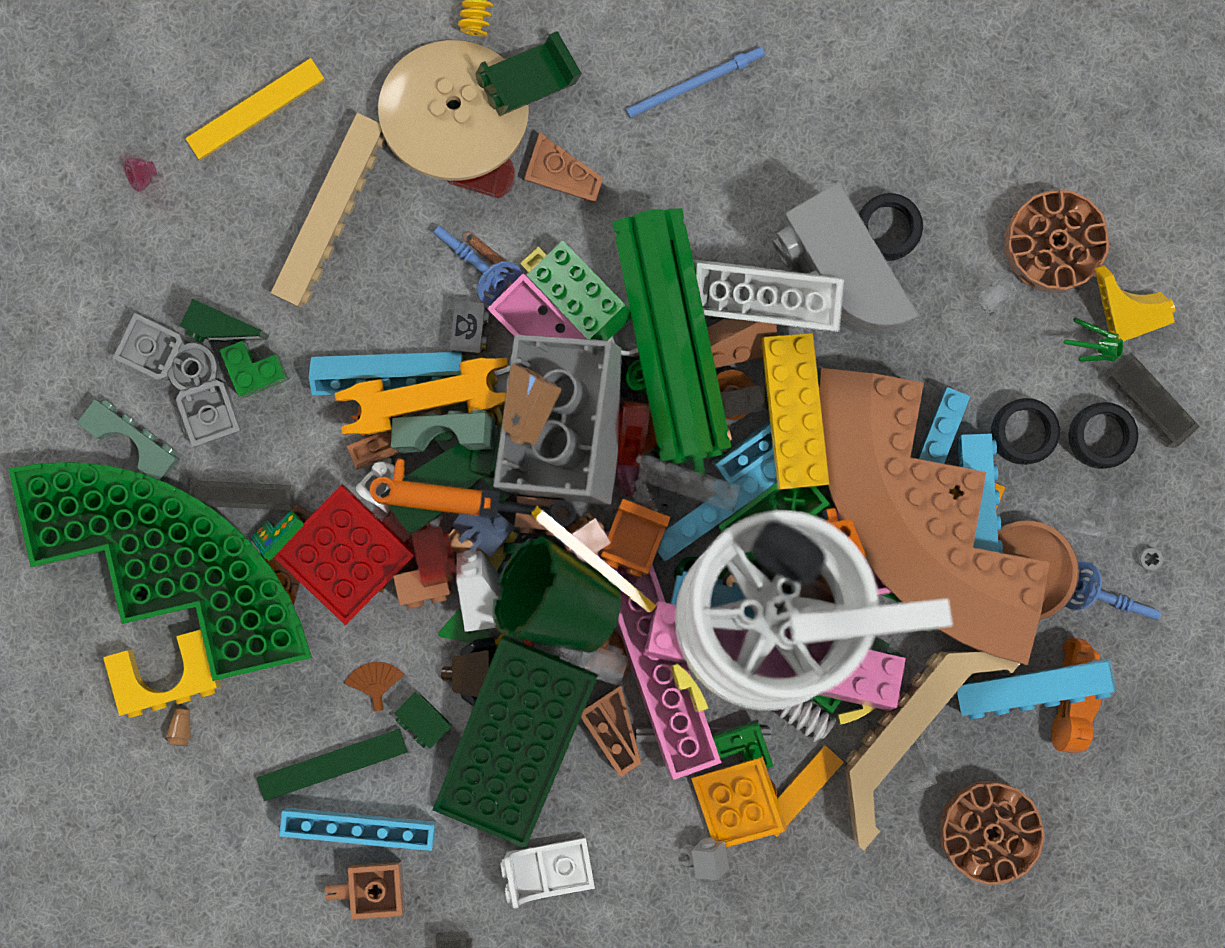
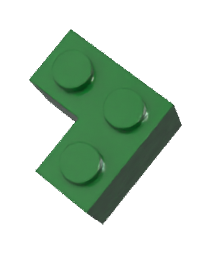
M244 341L220 350L236 393L240 398H246L289 380L281 358L276 354L255 362L248 343Z

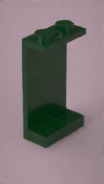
M557 31L549 34L544 44L488 67L485 61L482 62L476 72V80L478 85L484 88L487 93L492 109H496L500 117L575 85L582 73Z

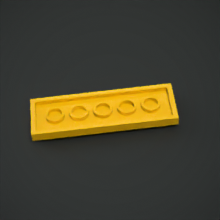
M813 333L763 337L761 340L777 490L829 485Z

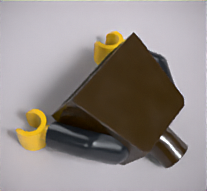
M504 634L500 635L497 639L490 637L473 640L461 649L460 655L453 656L452 666H443L441 669L442 680L452 681L453 692L459 693L461 698L473 707L497 649L495 647L499 645L500 639Z

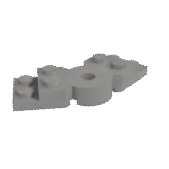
M134 313L113 359L157 380L164 381L170 379L172 384L181 390L176 398V402L193 448L240 432L241 428L234 411L235 406L228 386L218 381L220 364L216 355L209 348L201 344H186L184 336ZM193 362H197L199 365L198 372L195 375H190L188 373V366Z

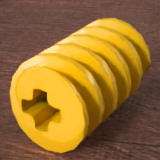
M464 0L462 7L465 10L460 11L462 20L458 21V26L461 28L460 31L472 36H488V33L483 31L482 27L490 26V23L486 22L484 17L492 16L490 12L486 11V8H491L494 4L487 0Z

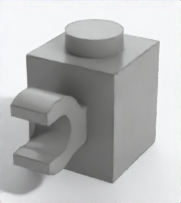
M704 838L695 847L687 844L680 849V853L689 855V857L682 861V865H694L696 878L719 880L729 870L725 841Z

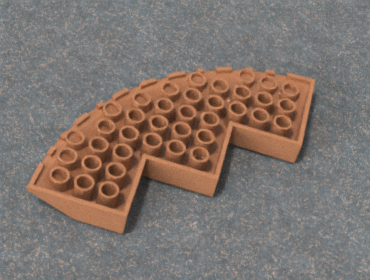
M821 368L819 394L829 478L828 486L841 521L848 519L853 521L866 554L864 559L875 572L882 584L893 592L903 604L948 599L952 626L937 628L963 644L994 657L1028 665L1041 615L1050 562L973 548L986 472L910 458L924 383L874 373ZM954 488L960 493L956 500L953 499L952 494H949V491H952Z

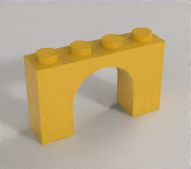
M201 629L176 636L184 663V672L180 682L170 691H156L143 682L139 674L133 649L103 657L119 716L127 714L128 718L142 715V709L151 707L152 712L167 708L166 702L176 700V704L191 701V695L200 693L201 698L216 694L215 688L221 687L219 680L212 681Z

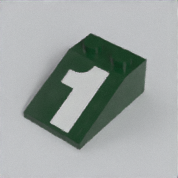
M192 299L180 324V327L186 329L185 335L202 343L205 339L211 342L267 340L269 337L262 330Z

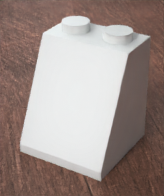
M467 550L457 553V585L465 632L496 628L493 620V599H498L501 586L497 585L500 575L483 551L472 552Z

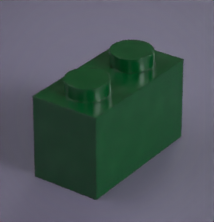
M418 690L394 713L397 716L395 721L404 730L409 728L415 734L414 740L423 748L428 746L431 749L453 726Z

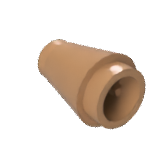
M175 709L166 738H168L167 744L188 746V740H191L190 710Z

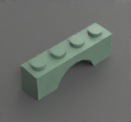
M94 399L77 424L98 439H104L109 435L117 433L129 436L135 442L139 451L137 468L146 475L164 482L180 460L175 456L177 451L166 443L163 446L155 441L157 436L145 428L143 431L135 427L137 422L126 414L120 416L115 412L117 407L108 400L104 399L101 402Z
M472 410L471 414L450 411L448 415L428 412L425 413V416L419 417L415 414H403L401 418H393L391 448L400 453L425 452L428 444L434 437L443 432L451 431L456 434L459 443L470 450L494 449L496 419L488 415L484 410Z

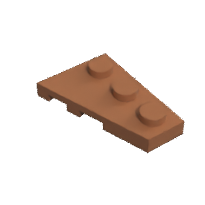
M539 132L524 180L596 203L603 178Z

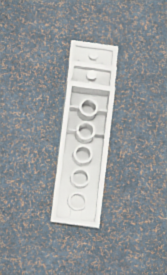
M693 259L704 315L839 331L844 279Z

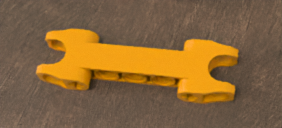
M478 358L459 363L461 373L459 376L384 391L383 383L380 379L358 383L348 389L334 393L336 401L356 400L360 404L362 411L360 418L355 423L341 427L342 434L371 435L392 430L391 417L467 402L469 413L472 410L487 411L505 404L507 392H493L489 387L488 379L494 371L508 367V359Z

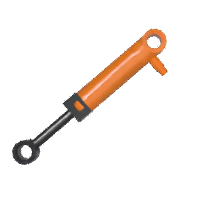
M402 459L396 460L393 479L379 477L370 486V494L373 500L381 505L388 504L474 515L489 519H497L498 511L532 515L533 510L537 507V505L499 501L500 492L481 491L403 481L405 461ZM382 484L390 487V494L385 498H381L376 494L377 488ZM559 500L550 507L538 506L562 527L569 526L574 521L576 515L574 506L566 500ZM560 507L568 509L570 513L569 518L565 521H561L555 516V511Z

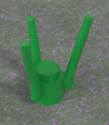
M1074 319L1075 323L1106 337L1105 339L1101 338L1098 344L1065 339L1064 344L1098 349V353L1102 354L1079 357V361L1107 360L1114 362L1115 359L1121 357L1124 342L1122 339H1118L1119 334L1110 333L1081 319Z

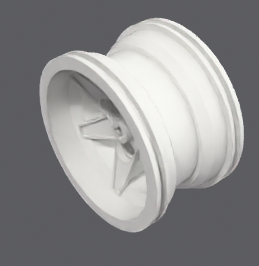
M790 511L766 512L746 518L726 530L690 568L682 582L676 601V636L682 655L697 679L715 695L727 702L747 709L767 711L785 709L803 703L846 679L862 662L874 638V635L835 639L827 655L817 664L810 656L806 643L793 644V641L785 637V628L791 629L790 617L878 607L877 588L869 565L854 543L837 528L823 520L803 513ZM778 521L792 526L820 545L826 556L825 564L820 573L830 586L835 603L799 597L800 584L791 582L777 574L771 582L747 560L744 553L752 551V544L767 522ZM727 565L745 599L710 608V598L714 583L723 567ZM782 583H786L791 587V595H785L781 591ZM744 607L753 609L755 613L754 619L751 620L744 616ZM713 628L747 631L736 663L720 646ZM775 646L798 677L771 679L755 675L754 672Z

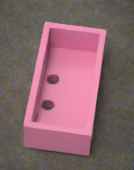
M524 273L487 308L513 336L527 335L588 340ZM546 306L548 309L547 314L540 315L539 308ZM558 324H564L565 331L563 333L556 331Z

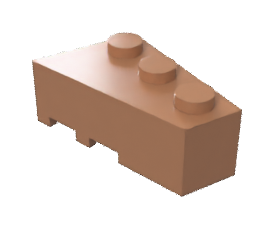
M725 318L707 327L715 368L763 357L761 338L778 336L776 324L733 318L727 320Z
M620 684L586 706L581 718L619 777H622L640 765L641 759Z

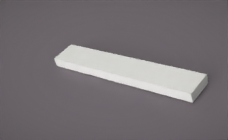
M943 599L795 615L790 617L793 644L951 627L952 619L949 600Z

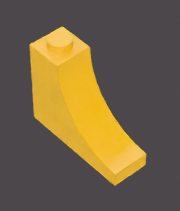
M1104 265L1095 268L1108 331L1119 334L1118 339H1122L1124 342L1175 323L1173 313L1176 310L1171 298L1168 299L1161 292L1148 295L1128 293L1119 288L1114 274Z

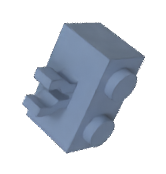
M499 513L497 519L459 514L452 524V527L462 534L458 541L463 543L465 539L470 540L473 543L470 548L472 552L479 548L489 557L495 554L515 528L514 525Z

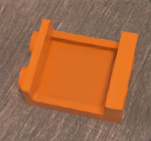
M622 499L607 537L611 543L603 548L600 559H603L611 568L618 569V566L628 569L627 573L634 577L648 576L670 517Z

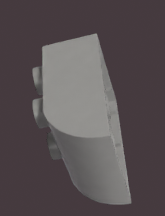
M839 182L785 213L778 227L779 232L776 233L777 238L772 241L775 250L787 267L797 262L805 274L844 279L840 325L842 327L864 335H884L904 328L918 317L911 302Z

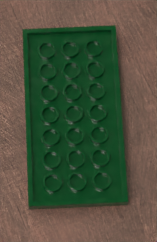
M503 635L433 811L526 849L599 674Z

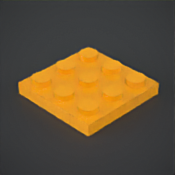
M763 756L691 778L711 838L725 841L726 847L787 830Z

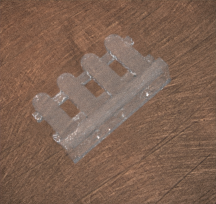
M647 454L643 456L638 455L636 462L640 463L639 467L641 468L638 475L639 480L734 512L742 490L741 486L706 474L702 475L680 465H673L668 461L661 462V459Z

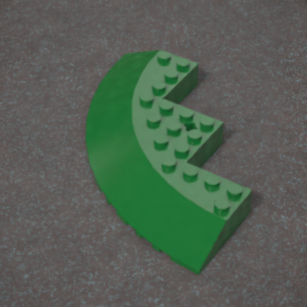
M57 462L8 468L30 567H39L105 551L121 624L196 607L212 681L312 658L302 623L288 593L272 567L237 528L201 500L161 480L139 472L109 465ZM144 588L148 591L147 597L140 595Z

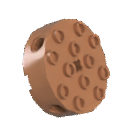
M1051 190L1035 195L1013 214L1005 231L1004 251L1010 268L1024 284L1041 292L1062 293L1079 287L1096 274L1095 268L1102 266L1109 252L1107 224L1103 213L1094 203L1076 192ZM1055 237H1057V238L1060 239V240L1058 241V244H1059L1058 246H1055V245L1053 244V243H1054V240H1053V239H1054Z
M995 780L972 782L956 791L944 806L939 822L940 844L950 863L970 880L987 885L1007 883L1027 874L1039 859L1045 839L1042 819L1034 802L1012 785ZM993 828L996 833L994 836L988 835L986 833L987 830Z

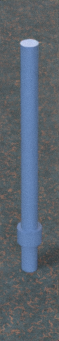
M759 47L746 54L740 53L734 56L733 60L627 108L626 111L630 118L737 68L738 70L746 68L748 63L765 56V52L762 47Z

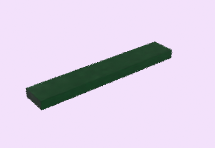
M399 728L256 778L263 800L267 801L408 753Z

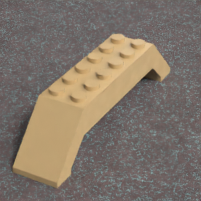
M979 650L941 651L939 654L933 653L926 662L928 666L922 674L918 672L911 679L910 684L912 686L906 693L902 691L899 694L897 708L890 712L886 710L877 722L880 725L875 731L869 730L861 740L864 744L858 751L853 749L845 759L847 764L844 768L853 840L862 850H865L880 832L875 826L873 791L972 673L997 670L1013 673L1020 663L994 657Z

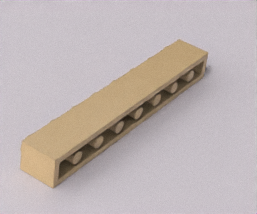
M359 113L356 114L271 291V294L299 308H302L303 304L307 305L313 294V291L310 289L314 281L318 282L324 271L321 266L325 259H330L334 251L332 243L335 237H340L344 230L345 224L342 222L346 214L350 215L355 207L356 201L353 199L357 191L361 193L367 179L364 176L368 169H373L377 161L375 153L378 147L382 148L386 142L380 123Z

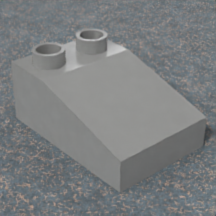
M515 335L510 370L513 363L531 369L562 389L536 444L525 442L524 445L518 444L509 439L511 434L501 429L494 487L515 496L611 505L618 456L621 347L611 341Z

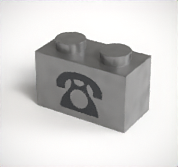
M454 301L450 342L451 352L481 355L482 349L486 350L488 335L483 334L484 324L489 325L490 311L486 310L485 303Z

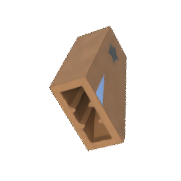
M514 363L510 370L502 429L511 434L509 439L518 444L524 445L525 442L536 444L562 388L531 369Z

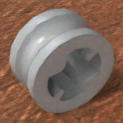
M1147 548L1140 552L1138 562L1143 569L1153 571L1161 567L1163 556L1159 550ZM1146 554L1156 555V558H1154V560H1157L1155 565H1147L1145 563V560H1147L1145 559Z

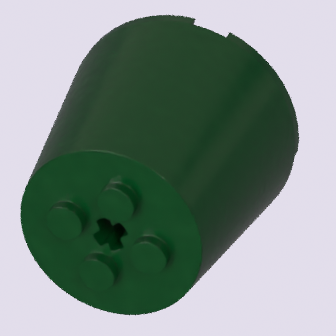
M544 537L525 541L512 554L497 585L501 586L498 599H493V620L500 633L513 638L582 653H592L603 646L611 636L621 610V592L614 583Z

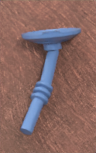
M440 225L433 232L454 249L456 255L460 254V258L464 257L465 262L469 261L483 273L478 282L477 293L480 300L486 305L490 306L502 295L501 290L507 286L508 282L513 281L514 283L522 275L521 269L513 262L505 261L491 267L474 254L473 249L470 250V246H465V242L461 243ZM503 267H509L513 270V272L510 273L506 268ZM486 290L489 294L494 295V297H488L483 292Z
M1078 562V584L1072 598L1065 607L1076 611L1083 610L1089 607L1096 599L1114 605L1115 609L1120 607L1121 611L1126 609L1127 613L1131 611L1157 621L1159 620L1161 611L1133 602L1132 598L1130 600L1126 596L1123 598L1121 594L1116 596L1101 590L1102 577L1099 569L1089 562ZM1081 570H1091L1093 572V575L1089 573H1082ZM1088 577V578H1090V580H1089V582H1088V581L1084 580L1083 578ZM1080 594L1084 596V598H1078L1077 596ZM1074 599L1077 602H1083V604L1076 605L1071 600Z

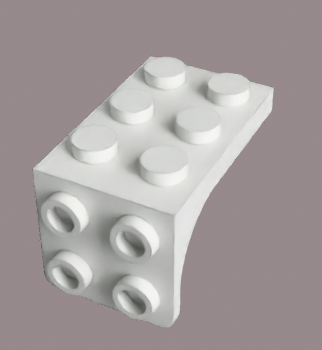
M586 837L507 851L505 858L501 862L503 878L508 877L509 883L506 884L507 888H505L507 903H512L513 909L519 908V905L540 898L595 889Z

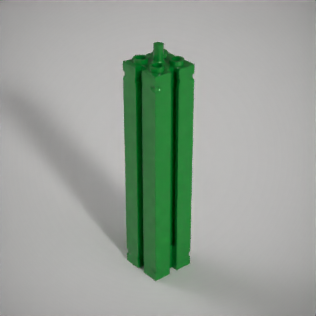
M650 209L637 213L633 217H625L613 221L612 225L616 233L615 239L657 444L660 447L661 462L671 460L672 465L685 463L688 459V462L693 461L695 475L698 476L705 474L703 458L723 455V449L732 447L730 438L727 436L728 427L687 228L683 222V209Z

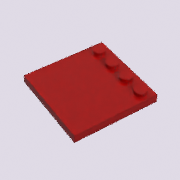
M341 484L304 522L301 529L274 558L346 626L416 553L346 486Z

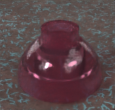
M128 158L124 162L127 180L137 192L146 189L151 183L153 176L157 175L156 167L152 161L146 162L140 158Z

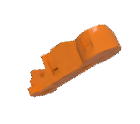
M1070 637L1063 643L1062 650L1065 651L1063 667L1100 660V654L1093 650V647L1086 640ZM1095 695L1086 696V701L1070 703V699L1060 701L1057 715L1051 728L1052 744L1057 751L1078 753L1086 751L1090 747L1094 733L1093 720L1101 706V699H1096Z

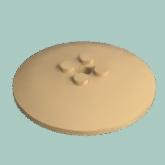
M460 40L430 43L415 49L403 57L386 77L378 103L380 127L393 153L404 164L423 175L450 181L480 177L505 163L517 150L525 135L528 124L529 104L499 117L496 109L494 110L490 106L488 95L484 88H481L476 80V72L482 62L485 61L489 67L505 59L485 46ZM451 100H456L461 105L453 110L447 107V103Z

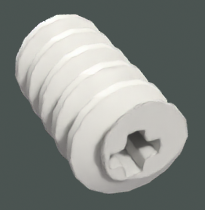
M811 700L804 704L800 703L793 707L781 709L779 718L782 719L789 715L788 724L790 725L797 721L796 730L806 727L805 736L813 732V742L820 738H825L836 722V718L828 721V712L820 715L821 708L819 706L811 710L813 704Z

